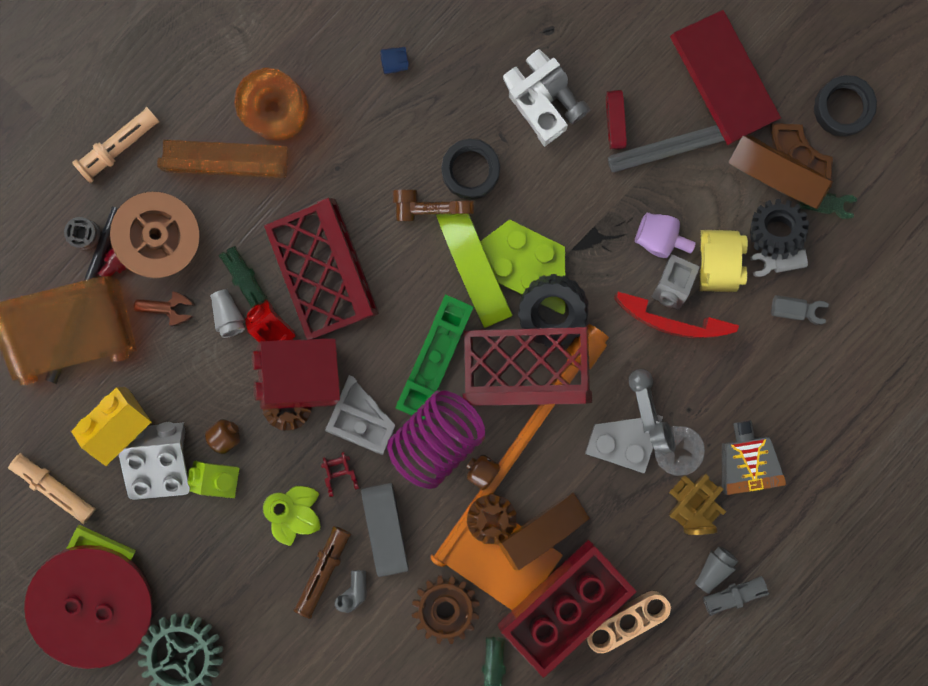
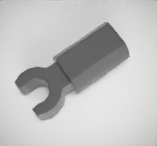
M775 295L772 302L771 315L801 321L804 318H808L813 324H824L826 319L817 318L815 310L817 307L827 308L828 303L816 301L807 304V300Z

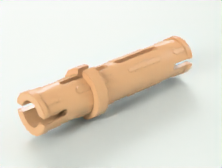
M19 453L10 463L8 469L29 483V488L43 493L59 507L74 516L80 523H86L94 513L96 508L86 503L70 489L49 475V470L46 468L41 469L22 453Z

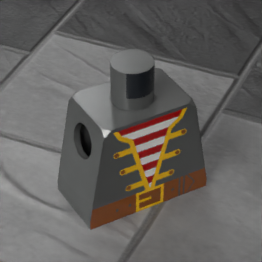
M752 420L733 423L736 441L722 443V488L724 489L722 493L731 495L785 486L786 481L770 437L755 438Z

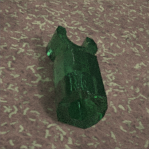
M827 192L818 209L803 202H800L799 206L802 209L826 214L835 212L841 219H851L854 217V214L846 212L843 209V205L845 202L855 203L857 198L852 195L837 198L836 194Z

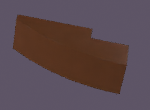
M742 136L728 162L770 187L816 209L820 207L834 182L785 152L777 151L753 136Z
M572 492L523 524L521 528L498 542V545L513 569L520 570L562 541L590 518Z

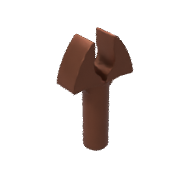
M173 291L172 299L168 302L136 299L134 310L137 312L166 314L170 318L169 325L176 326L187 322L193 316L179 315L173 308L180 304L193 306L194 304L184 295Z

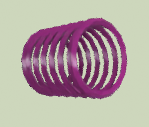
M435 391L425 401V404L403 424V427H400L396 434L388 440V454L397 471L406 480L422 488H437L446 476H449L453 469L460 465V461H464L467 458V454H471L475 450V446H479L485 440V427L477 411L465 399L450 391ZM441 395H446V396H448V397H451V398L455 399L456 401H458L459 403L455 402V401L452 400V399H449V398H446V397H442ZM436 401L448 403L462 412L474 426L478 438L474 439L471 430L458 415L444 406L437 405ZM438 410L452 417L463 428L468 438L462 436L456 427L441 416ZM431 417L436 419L445 431L435 425ZM423 425L430 427L433 434L427 432ZM416 432L422 434L426 442L418 438ZM451 437L458 441L462 448L457 447ZM400 440H404L405 446L413 459L425 470L435 474L436 478L424 475L411 464L401 448ZM394 442L403 463L413 474L424 481L430 482L429 484L413 478L400 466L393 453ZM410 443L419 448L431 461L434 468L425 463L416 454ZM445 446L453 450L455 456L449 454ZM437 453L446 458L448 464L442 462V459Z

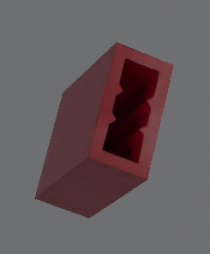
M335 339L260 341L257 351H252L253 370H258L259 382H254L255 401H260L261 409L335 406L340 401Z

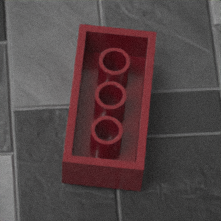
M588 540L497 625L507 640L544 678L637 591Z

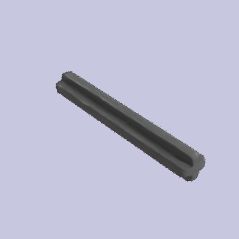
M715 125L610 155L608 157V165L611 172H617L725 140L718 126Z

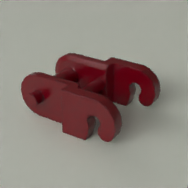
M345 452L341 453L342 457L329 461L326 457H323L324 463L321 464V467L326 469L328 475L324 480L328 488L329 497L334 496L330 480L345 474L351 475L355 490L359 489L355 471H350L347 462L350 460V456H346ZM344 463L345 470L331 474L330 467Z

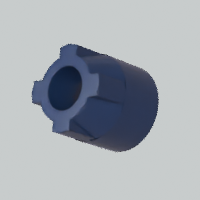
M405 47L380 50L384 74L408 70L409 66Z

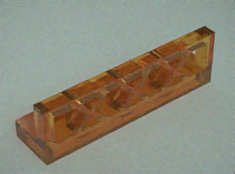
M163 140L162 158H158L157 167L163 172L286 178L288 147Z

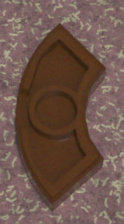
M778 123L770 125L771 139L775 150L785 152L832 180L833 157L821 154L811 147L805 137L803 125Z

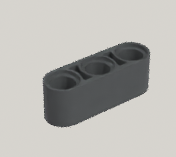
M392 483L361 488L378 577L408 572L407 554Z

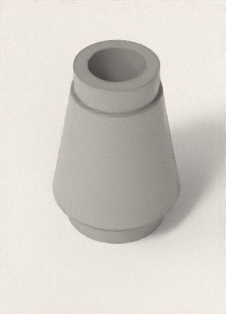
M220 290L211 294L216 332H220L222 338L242 333L245 330L243 325L245 319L231 295H229L228 290Z

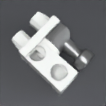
M538 49L526 59L527 64L534 73L525 79L519 69L514 67L504 74L503 80L509 89V98L528 121L545 147L564 133L568 126L551 104L552 101L557 98L568 111L565 113V117L571 125L583 118L591 109L585 101L577 102L567 86L568 77L555 58L550 60Z

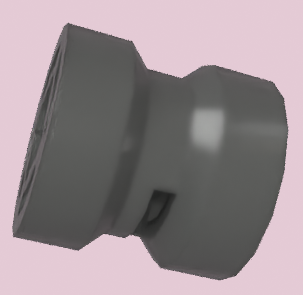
M83 217L71 219L64 229L66 241L71 246L84 251L96 248L101 236L99 226L95 222Z

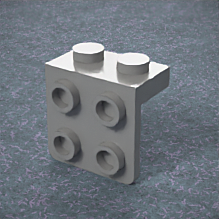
M164 422L159 425L147 426L118 454L127 495L130 499L178 496L189 493L190 486L187 483L188 474L183 454L186 433L184 422Z

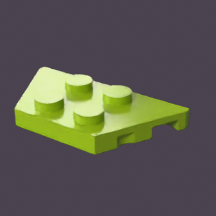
M510 219L480 241L498 284L522 296L530 283L538 280L541 276H551V274L565 276V246ZM548 297L540 303L561 315L565 313V301L561 298Z

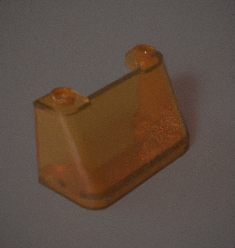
M110 276L97 277L0 302V350L12 381H19L20 386L39 382L38 376L56 369L100 358H110L111 363L129 359L128 353L137 350L119 279Z

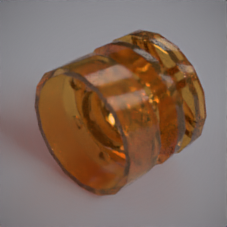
M262 68L254 70L242 79L236 89L234 104L237 116L246 127L265 139L275 141L289 139L301 131L307 121L309 104L306 94L289 75L278 69ZM273 102L281 108L277 113L270 107Z

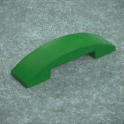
M445 294L413 370L397 402L396 409L412 416L438 390L474 306Z

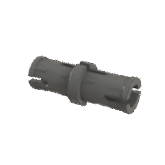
M760 576L735 585V583L730 584L727 589L704 596L703 600L708 614L712 616L733 607L741 608L744 603L768 596L769 592L763 577Z

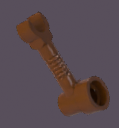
M392 190L393 203H396V221H415V215L474 214L473 201L417 202V190Z

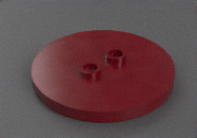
M83 545L65 549L43 563L28 586L24 612L30 634L45 653L65 665L93 669L106 667L123 660L140 645L141 639L146 635L151 622L153 601L145 576L130 559L106 547Z

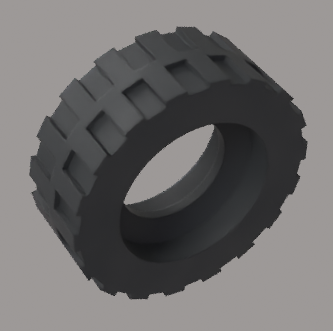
M557 274L541 276L538 280L532 281L523 293L518 311L520 325L524 329L585 327L589 311L588 298L585 297L583 288H580L575 280L572 281L567 276L563 275L562 277L557 276ZM548 297L561 298L569 307V315L560 324H549L539 315L538 307L540 303ZM569 334L561 345L573 342V339L578 338L580 334ZM538 335L534 342L545 344L548 347L553 345L545 335ZM551 335V336L554 337L556 340H558V338H559L561 335Z

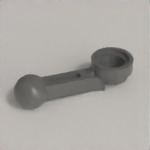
M637 369L629 376V386L636 393L644 433L649 432L652 446L657 453L668 454L674 452L676 443L670 425L667 422L658 421L651 392L653 377L649 371Z

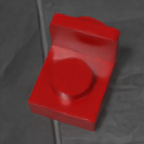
M268 300L264 301L261 305H255L247 313L245 318L247 331L259 343L260 341L292 340L296 336L294 330L274 312L272 304Z

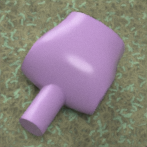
M647 212L641 220L635 237V243L661 258H667L674 247L688 253H692L695 247L694 241L679 236L680 221L668 215H655Z

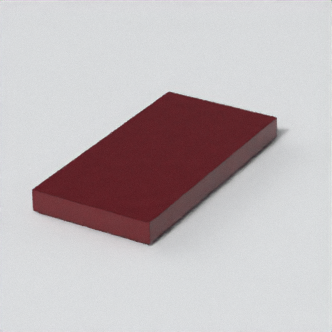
M724 10L682 28L670 36L727 145L740 140L743 135L748 136L781 118Z

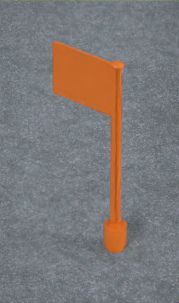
M589 323L587 327L589 332V369L591 370L607 347L605 343L609 337ZM580 336L576 337L567 348V351L572 356L581 347ZM580 354V356L576 359L580 364H581V354ZM572 363L561 376L570 384L580 369ZM557 379L553 385L563 384ZM539 404L499 461L500 471L487 489L479 490L435 555L431 554V560L435 565L439 567L447 565L511 610L548 578L563 554L552 547L522 569L514 570L498 544H484L473 537L467 526V514L471 505L478 498L494 493L555 404ZM484 510L483 513L487 519L485 527L493 525L500 529L501 526L497 520L500 514L491 515ZM517 522L513 532L521 528V525Z

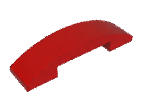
M619 291L615 293L614 300L629 315L643 324L667 334L688 338H711L737 332L739 325L711 317L704 318L702 328L645 312L648 304L647 299Z

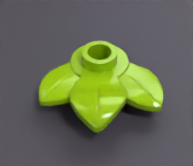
M295 486L285 494L273 493L265 499L263 513L267 520L271 522L272 534L277 541L291 546L296 533L304 535L320 530L319 518L310 508L319 496L317 491L310 487ZM283 504L284 511L281 514H275V505Z

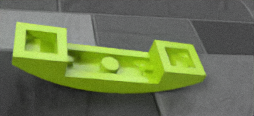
M437 214L438 222L452 257L484 328L512 317V312L498 284L470 214Z

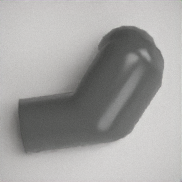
M366 570L351 571V587L335 600V607L338 611L352 612L366 600Z

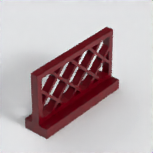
M329 197L318 201V204L264 225L307 340L315 339L379 314L337 201ZM317 212L321 222L316 234L302 228L306 216ZM299 219L297 226L291 224V222ZM283 225L295 229L289 245L278 241L274 229ZM323 231L325 232L327 239L321 237ZM300 232L314 238L308 254L293 248ZM319 240L329 244L332 253L327 263L313 257ZM281 247L286 249L285 254H283ZM291 252L306 258L299 274L290 271L287 261ZM334 260L336 261L338 268L332 266ZM310 261L325 267L319 283L304 277ZM330 269L341 274L343 282L338 292L323 286ZM292 276L297 278L296 283H294ZM302 281L317 287L310 303L299 297L298 290ZM345 288H346V290H347V293H348L349 297L346 296V295H343V293H344V291H345ZM321 290L336 296L330 312L315 306ZM341 298L352 303L355 316L344 319L335 315ZM303 305L308 307L307 312H305ZM316 310L328 317L323 328L313 332L309 318L312 311ZM332 319L339 321L337 323L330 325Z
M588 327L464 331L465 393L462 394L463 399L471 406L592 403L589 379ZM569 334H580L581 347L572 356L561 343ZM531 335L527 341L521 337ZM538 335H545L553 343L543 356H540L530 346ZM551 335H561V336L558 338V340H556V339H555L554 337H552ZM492 336H501L496 342L491 338ZM508 336H514L522 344L512 357L499 346ZM473 337H484L492 345L482 357L473 350ZM526 348L538 359L528 372L515 362ZM556 348L569 359L558 372L546 361ZM495 350L507 360L497 373L485 362ZM580 354L581 364L576 360L580 356ZM473 357L478 361L474 366ZM572 363L581 370V385H570L561 376ZM511 364L523 375L515 386H509L500 377ZM541 364L554 375L546 385H539L531 377ZM482 365L493 377L485 386L474 387V373ZM558 379L563 385L552 384ZM528 380L532 386H522V384ZM496 381H498L502 386H492V385H493Z

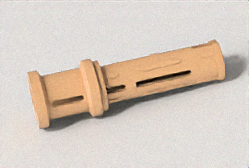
M146 107L144 111L124 125L104 143H95L92 145L93 150L79 161L75 159L72 163L91 184L94 181V176L105 167H112L115 157L136 142L154 125L158 124L159 121ZM139 124L141 125L137 130H135L132 134H130L126 139H124L122 142H119V140H121L124 136H126V135H127L130 131H132L135 127H137ZM113 145H115V147L110 152L107 151ZM97 158H99V160H98L95 164H93L90 168H88V166H89L92 162H94Z

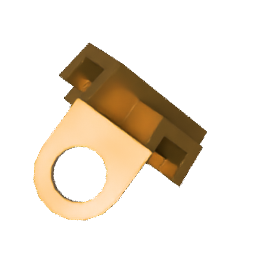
M707 474L702 475L695 484L684 475L669 492L678 501L676 506L670 511L669 516L683 526L685 534L704 535L717 533V527L712 522L719 514L724 515L726 511L714 500L724 489L720 486L717 487L711 482Z

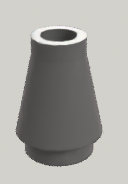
M718 546L715 551L711 550L695 584L710 594L716 586L736 570L735 565L738 563V559L721 546Z

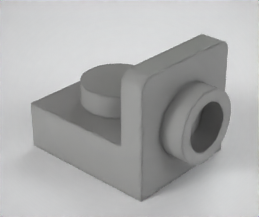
M671 254L652 298L660 301L666 307L680 309L689 296L700 267Z

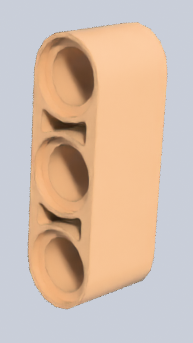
M657 591L647 592L621 606L594 631L596 632L601 629L608 632V639L604 644L593 643L592 636L594 632L586 638L589 647L597 653L609 652L665 621L671 611L670 603ZM659 599L663 604L662 610L655 615L648 613V603L651 600ZM631 614L635 616V624L631 629H622L620 627V620L624 615Z

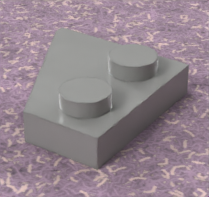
M349 375L340 395V401L336 404L325 430L328 433L383 455L395 424L380 410L370 395H367L357 383V380Z
M657 415L658 421L662 422L663 416ZM635 418L594 424L585 454L645 473L653 446L649 432L644 433L642 419Z

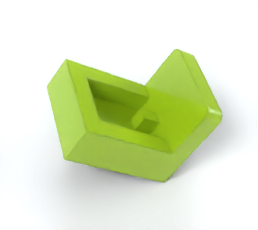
M193 461V466L188 472L187 483L190 486L189 491L199 495L235 498L239 467Z

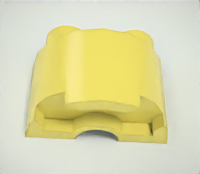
M701 230L700 291L737 292L739 285H746L747 267L742 266V254L747 253L748 247L746 235H740L739 231Z

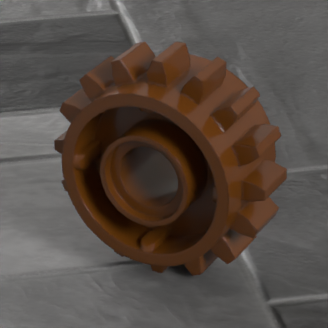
M438 575V580L434 584L431 580H426L427 589L418 588L417 590L421 599H414L412 602L413 606L419 608V610L412 613V618L420 619V622L416 625L417 630L425 628V638L429 639L433 635L437 637V644H440L443 638H448L450 644H453L455 636H459L462 640L465 639L464 631L466 629L474 630L471 619H479V614L472 610V608L479 606L478 600H471L475 590L470 589L466 591V581L462 580L459 584L455 583L454 575L450 576L449 581H444L442 575ZM447 601L454 606L455 611L451 616L443 617L439 615L437 606L441 602Z

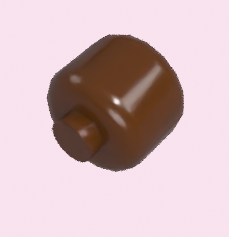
M220 419L206 430V442L216 453L226 454L239 443V428L234 422Z
M480 455L477 460L472 458L466 466L469 469L466 477L475 486L485 490L500 471V466L488 456Z

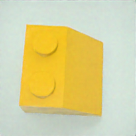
M116 387L85 418L81 419L71 432L83 450L107 466L152 422L129 389L126 387Z

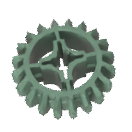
M175 613L171 615L170 623L163 617L159 620L160 628L154 624L150 626L149 631L152 636L144 635L141 639L148 646L138 649L139 654L147 656V658L138 661L139 666H148V669L142 673V677L147 678L152 675L154 678L149 686H156L158 683L162 686H211L213 682L209 676L217 677L220 673L214 666L223 663L222 658L214 656V654L223 651V646H213V643L220 638L219 635L214 634L209 637L207 634L212 629V625L208 624L203 629L200 628L201 617H197L193 624H191L189 613L184 614L180 623L179 616ZM174 632L188 633L198 641L191 644L185 643ZM163 636H165L168 641L166 643L168 655L158 662V645ZM192 650L184 661L182 659H175L169 662L176 653H186ZM204 650V667L197 676L194 672L196 667L193 658L199 651ZM176 669L182 677L186 676L187 680L172 678L164 671Z

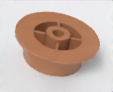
M146 192L133 196L120 206L112 220L110 239L117 258L126 268L144 277L163 278L178 273L193 259L199 244V228L192 211L181 200L166 193ZM155 234L159 239L154 240L149 235Z

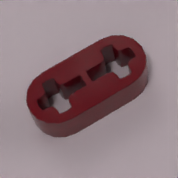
M622 90L606 91L609 148H626Z

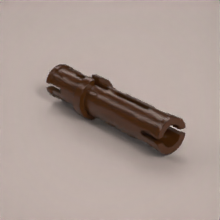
M333 526V530L323 550H319L317 554L319 559L296 607L293 609L295 613L305 618H312L315 607L325 590L335 566H339L341 563L340 556L351 536L350 532L338 526Z

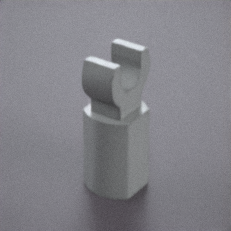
M804 247L802 250L798 249V253L795 256L789 253L788 259L783 260L781 254H778L777 260L771 259L772 255L765 257L761 255L762 253H757L750 257L751 261L761 260L764 263L762 271L753 273L755 277L765 276L773 269L778 273L808 266Z

